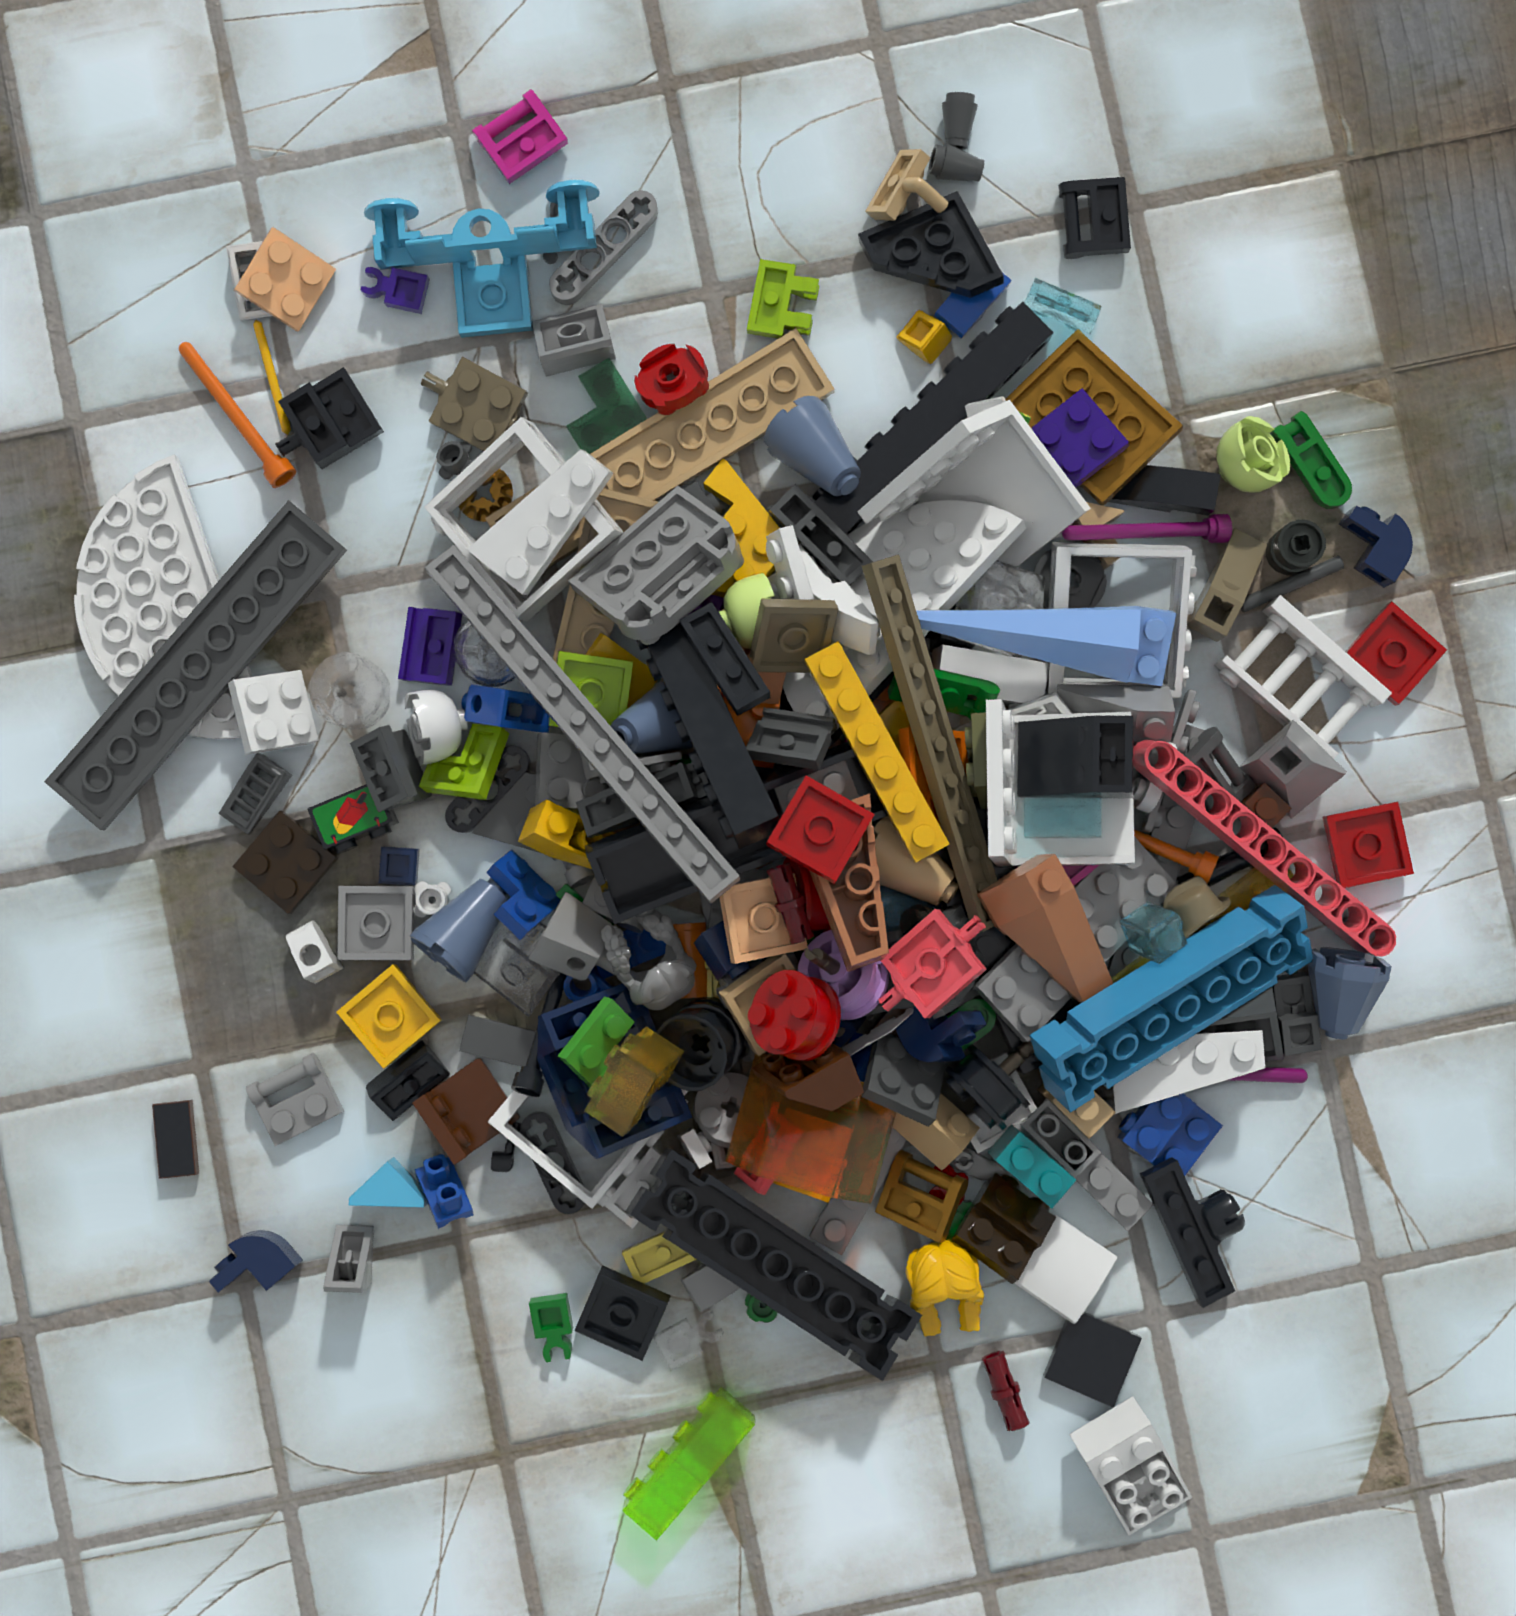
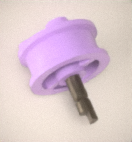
M832 930L820 934L809 943L808 948L804 950L800 958L797 971L808 977L822 979L832 986L839 998L841 1020H853L865 1016L879 1004L878 999L887 991L890 975L881 961L847 972Z

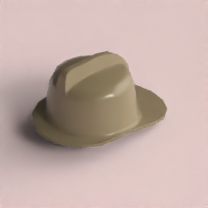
M1194 876L1174 887L1168 892L1163 902L1162 912L1166 928L1156 938L1153 945L1154 950L1158 952L1169 950L1188 938L1204 923L1225 911L1231 903L1229 897H1217L1200 876Z

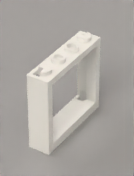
M520 417L424 508L432 516L430 520L434 524V529L442 536L447 535L456 548L519 620L528 622L570 584L568 582L569 579L617 539L623 531L596 499L584 517L597 531L598 535L525 601L515 588L466 550L475 542V539L452 512L525 445L549 475H552L565 463L564 459L535 424Z
M1052 542L1048 609L1068 608L1071 556L1173 559L1169 610L1176 613L1162 686L1170 687L1172 698H1181L1182 687L1186 688V679H1189L1188 666H1184L1185 651H1190L1192 642L1191 630L1187 629V616L1192 615L1194 611V594L1189 592L1190 578H1195L1197 572L1195 567L1196 555H1192V549L1185 545ZM1045 661V663H1049L1045 690L1047 694L1057 692V684L1147 685L1132 682L1125 683L1114 679L1064 678L1065 666Z
M681 1089L683 1095L685 1096V1094L688 1091ZM513 1091L488 1121V1123L592 1209L597 1203L602 1207L617 1190L612 1184L622 1173L627 1178L641 1161L636 1156L645 1144L651 1148L665 1131L663 1130L627 1146L590 1192L508 1123L529 1096Z

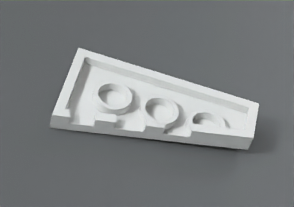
M580 449L466 550L522 595H528L614 473L589 453Z

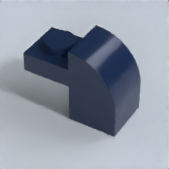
M1356 505L1346 512L1339 523L1340 526L1369 544L1354 566V569L1385 588L1396 582L1411 557L1413 540L1410 529L1406 522L1396 513L1382 522L1380 521V515L1374 510L1364 506L1360 508Z
M913 1007V1014L895 1029L904 1048L914 1058L924 1062H954L966 1057L961 1046L973 1041L976 1038L975 1033L987 1024L981 1011H958L949 1018L947 1015H943L934 1020L933 1017L924 1018L919 1010Z
M266 1230L252 1231L228 1244L237 1257L230 1253L214 1267L218 1274L209 1282L219 1293L248 1269L267 1291L302 1262L303 1259L282 1236Z

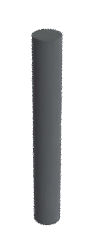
M1337 555L1247 595L1241 611L1245 613L1272 601L1279 595L1283 596L1344 569L1341 557Z

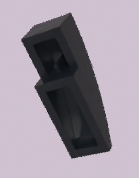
M1146 465L1109 502L1169 513L1172 510L1209 516L1215 511L1221 474Z

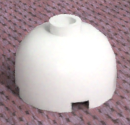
M420 690L407 693L404 702L405 709L412 708L413 713L410 719H406L414 754L416 758L421 757L419 764L436 763L448 758L457 751L461 744V731L468 729L467 721L464 718V710H457L453 700L443 692Z

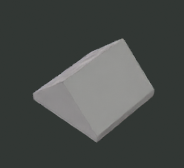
M602 304L532 321L539 359L546 377L616 359Z

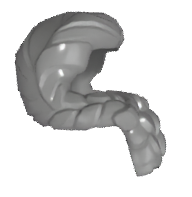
M654 908L635 916L638 922L642 924L646 931L650 932L654 939L662 940L666 943L665 955L657 966L641 972L630 970L629 958L631 957V950L627 946L626 939L623 937V931L616 925L605 926L601 930L600 935L605 944V949L608 951L606 953L607 959L611 963L613 972L617 975L618 980L628 988L633 1003L644 1005L652 1010H664L691 991L695 982L694 972L697 965L693 958L684 951L680 938H678V932L674 929L673 921L668 915H662Z

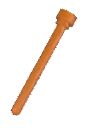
M189 342L181 343L179 345V352L264 463L262 468L264 469L263 475L273 488L281 487L289 482L296 474V469L287 458L274 454L192 344Z
M1134 829V836L1147 851L1188 867V872L1195 874L1194 876H1200L1208 884L1219 856L1205 851L1204 854L1198 851L1196 854H1193Z

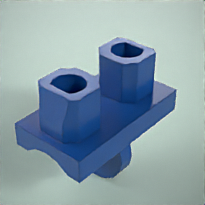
M439 1154L424 1160L423 1167L415 1169L417 1180L438 1229L455 1219L468 1218L474 1215L460 1178L449 1157L445 1158L444 1154Z

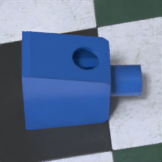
M471 684L468 692L462 697L461 707L465 712L464 718L468 722L549 733V715L530 693ZM511 703L521 704L522 712L519 717L509 715L508 709Z

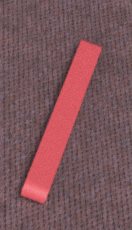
M1143 740L1133 747V766L1139 773L1280 889L1304 905L1308 912L1353 949L1381 957L1393 951L1396 945V934L1391 926L1175 747L1166 741ZM1155 748L1158 752V761L1152 767L1148 757L1150 751ZM1183 771L1186 776V783L1182 789H1179L1177 777ZM1211 794L1214 804L1212 809L1207 812L1205 800ZM1239 818L1241 828L1235 835L1232 829L1233 823ZM1266 840L1268 843V851L1266 855L1262 857L1260 853V847L1262 843ZM1293 863L1295 866V874L1291 879H1289L1288 869L1290 865ZM1321 886L1322 895L1321 898L1318 901H1316L1315 892L1317 888ZM1348 908L1349 916L1343 924L1342 914ZM1374 931L1375 940L1370 945L1369 936Z

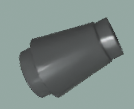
M950 92L946 94V100L942 103L946 143L960 150L967 149L978 104L974 103V94Z
M944 143L943 146L936 144L931 153L928 173L936 175L937 180H973L979 182L984 169V160L948 143Z

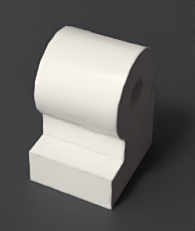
M312 920L286 934V940L291 953L305 980L316 984L343 969L341 962L337 960V956L332 952L324 933L315 921Z

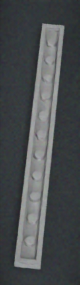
M455 545L424 567L429 576L709 904H712L741 880L739 874Z

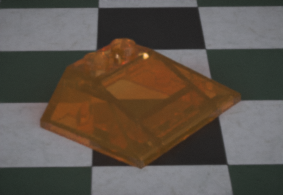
M763 1053L760 1056L755 1054L752 1067L761 1063L768 1054ZM751 1067L725 1161L759 1177L831 1198L871 1204L896 1112L865 1099L861 1095L834 1111L787 1099L757 1077Z

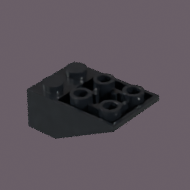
M1082 716L1018 722L1017 797L1133 798V716Z

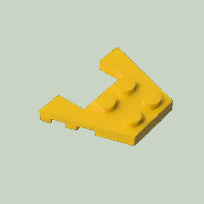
M721 459L703 482L705 490L731 506L723 518L729 522L744 558L743 565L712 593V595L724 598L728 588L738 580L764 573L766 577L771 576L775 567L767 557L766 536L780 527L725 459Z

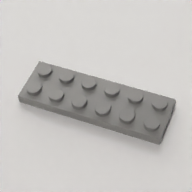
M1135 836V864L1099 865L1074 885L1105 962L1164 902L1168 892L1178 886ZM1015 943L973 988L1022 1042H1029L1031 1040L1030 1034L1043 1027L1072 996L1054 981L1041 965L1022 952V948Z

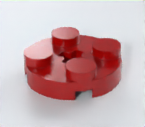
M675 344L662 345L649 352L639 364L641 370L638 373V378L635 375V387L642 401L650 408L657 409L661 415L673 414L677 409L691 404L698 397L706 394L709 389L707 366L701 353L693 346L686 345L687 349L676 348ZM672 373L674 376H677L675 379L667 381L666 376Z

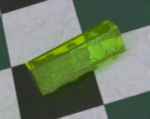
M722 1386L715 1394L709 1391L696 1407L699 1411L697 1416L691 1423L684 1420L672 1435V1438L675 1440L666 1452L661 1448L647 1465L651 1470L642 1480L636 1477L623 1493L626 1499L624 1500L622 1511L656 1541L755 1426V1415Z

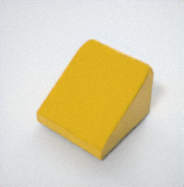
M918 310L896 338L922 360L932 364L950 343L952 335L945 323Z

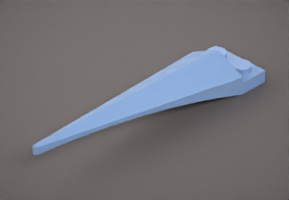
M1141 606L1015 610H916L921 629L1125 683L1132 682L1162 686L1176 618L1174 611Z

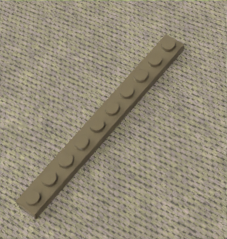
M898 554L861 567L938 820L949 842L947 849L969 921L974 915L978 916L986 926L981 931L984 932L994 927V924L978 898L977 893L996 882L997 877L992 860L988 857L986 840L970 787L967 784V777Z

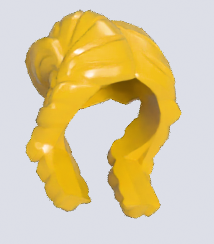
M945 1240L942 1243L936 1241L929 1242L920 1247V1249L913 1250L909 1255L905 1274L912 1289L910 1307L922 1315L919 1322L923 1335L926 1337L941 1333V1320L938 1318V1311L934 1305L947 1299L960 1300L958 1306L960 1330L967 1332L979 1331L980 1305L984 1301V1292L979 1281V1263L977 1258L951 1240Z

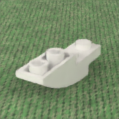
M798 544L813 593V600H835L839 608L832 639L866 655L875 654L877 637L880 636V626L877 617L870 613L863 604L861 597L854 593L846 581L832 583L831 579L825 576L819 569L815 559L808 555L801 544Z

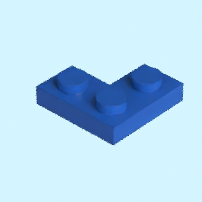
M510 850L496 861L486 872L511 897L498 908L494 915L519 940H522L551 915L561 901L556 896L553 887L546 883L513 850Z

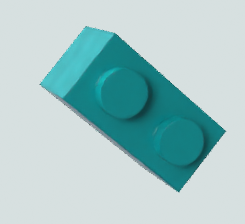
M1012 1124L988 1151L995 1161L1052 1209L1076 1181L1072 1175Z

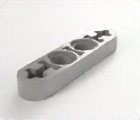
M643 190L631 193L595 230L597 248L575 250L552 274L549 287L555 301L563 305L576 303L648 230L658 215L657 202L651 193ZM638 203L643 206L645 203H648L649 214L639 213L633 219V224L636 228L632 229L628 221L635 215L634 205ZM626 215L628 221L622 218V216ZM614 226L622 227L627 232L625 240L618 244L611 243L606 238L608 230ZM596 252L600 255L602 260L599 267L589 270L582 266L581 259L586 253ZM575 266L580 275L586 278V280L582 281L580 276H578L572 282L573 292L569 293L565 290L559 293L561 290L559 282L561 280L566 283L570 282L575 276L574 270L571 268Z

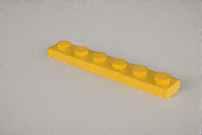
M839 641L805 658L804 662L913 862L916 863L948 846L949 842Z

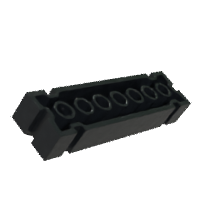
M666 1148L650 1172L651 1175L657 1178L650 1190L641 1186L625 1213L653 1231H656L660 1224L667 1228L662 1236L663 1238L843 1356H846L849 1349H851L852 1353L848 1359L883 1381L898 1357V1354L892 1351L891 1348L898 1338L905 1341L908 1340L922 1315L890 1295H886L885 1299L881 1300L880 1298L885 1292L884 1289L710 1174L702 1173L700 1178L692 1175L697 1166L674 1150ZM684 1192L687 1196L683 1198V1200L687 1201L686 1207L684 1209L677 1207L674 1211L672 1206L675 1203L671 1202L675 1194L681 1196ZM863 1319L872 1323L869 1331L864 1330L860 1326Z

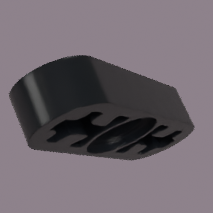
M514 745L504 748L497 770L501 772L508 763L504 758L508 754L514 757L519 753L522 756L519 759L522 767L518 771L512 768L504 775L510 779L506 786L499 776H494L493 780L498 785L497 795L491 800L474 799L477 803L484 805L485 808L480 813V810L474 807L468 815L471 819L468 825L462 822L457 825L455 821L458 816L454 812L457 808L467 809L472 802L466 800V797L458 796L451 802L446 809L445 820L452 830L460 833L473 831V828L525 772L528 773L531 762L525 750Z
M541 1111L529 1114L521 1123L520 1133L536 1147L542 1145L537 1134L531 1136L528 1130L533 1126L531 1120L536 1119L539 1124L545 1122L547 1129L543 1132V1136L546 1142L554 1138L557 1145L547 1146L542 1152L545 1154L550 1152L559 1153L564 1159L563 1169L566 1172H570L571 1176L584 1186L552 1117ZM533 1160L554 1207L563 1214L578 1212L583 1207L584 1202L576 1197V1205L571 1206L568 1201L562 1203L560 1197L564 1194V1189L561 1183L554 1187L551 1181L557 1179Z

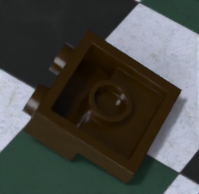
M995 1173L983 1183L951 1240L1013 1284L1019 1280L1033 1252L1042 1245L1056 1217L1048 1212L1050 1207L1040 1198H1029L1018 1190L1020 1187L1019 1183L1009 1175L999 1176Z

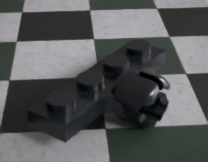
M1173 1157L1140 1173L1197 1303L1204 1308L1235 1292L1218 1253L1220 1242L1240 1232L1245 1226L1243 1214L1240 1216L1236 1214L1240 1210V1206L1235 1198L1225 1190L1220 1189L1201 1200H1195L1178 1160Z

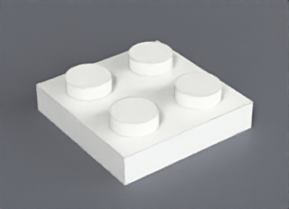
M301 670L233 679L228 683L245 755L313 744L319 741Z

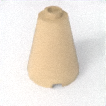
M889 816L883 817L874 827L880 885L938 906L942 901L948 904L959 889L958 883L955 882L956 875L954 870L937 852L914 863Z

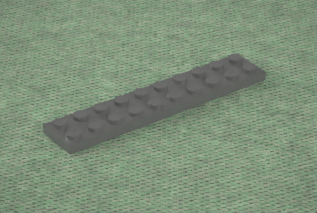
M288 500L44 782L99 830L105 831L229 688L228 683L233 679H237L346 553L347 549Z

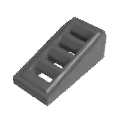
M257 753L218 814L250 835L292 777V774L265 755ZM261 769L274 778L271 784L258 775ZM253 781L267 790L263 796L249 787ZM244 793L259 802L256 808L241 799ZM236 804L251 814L248 821L233 811Z

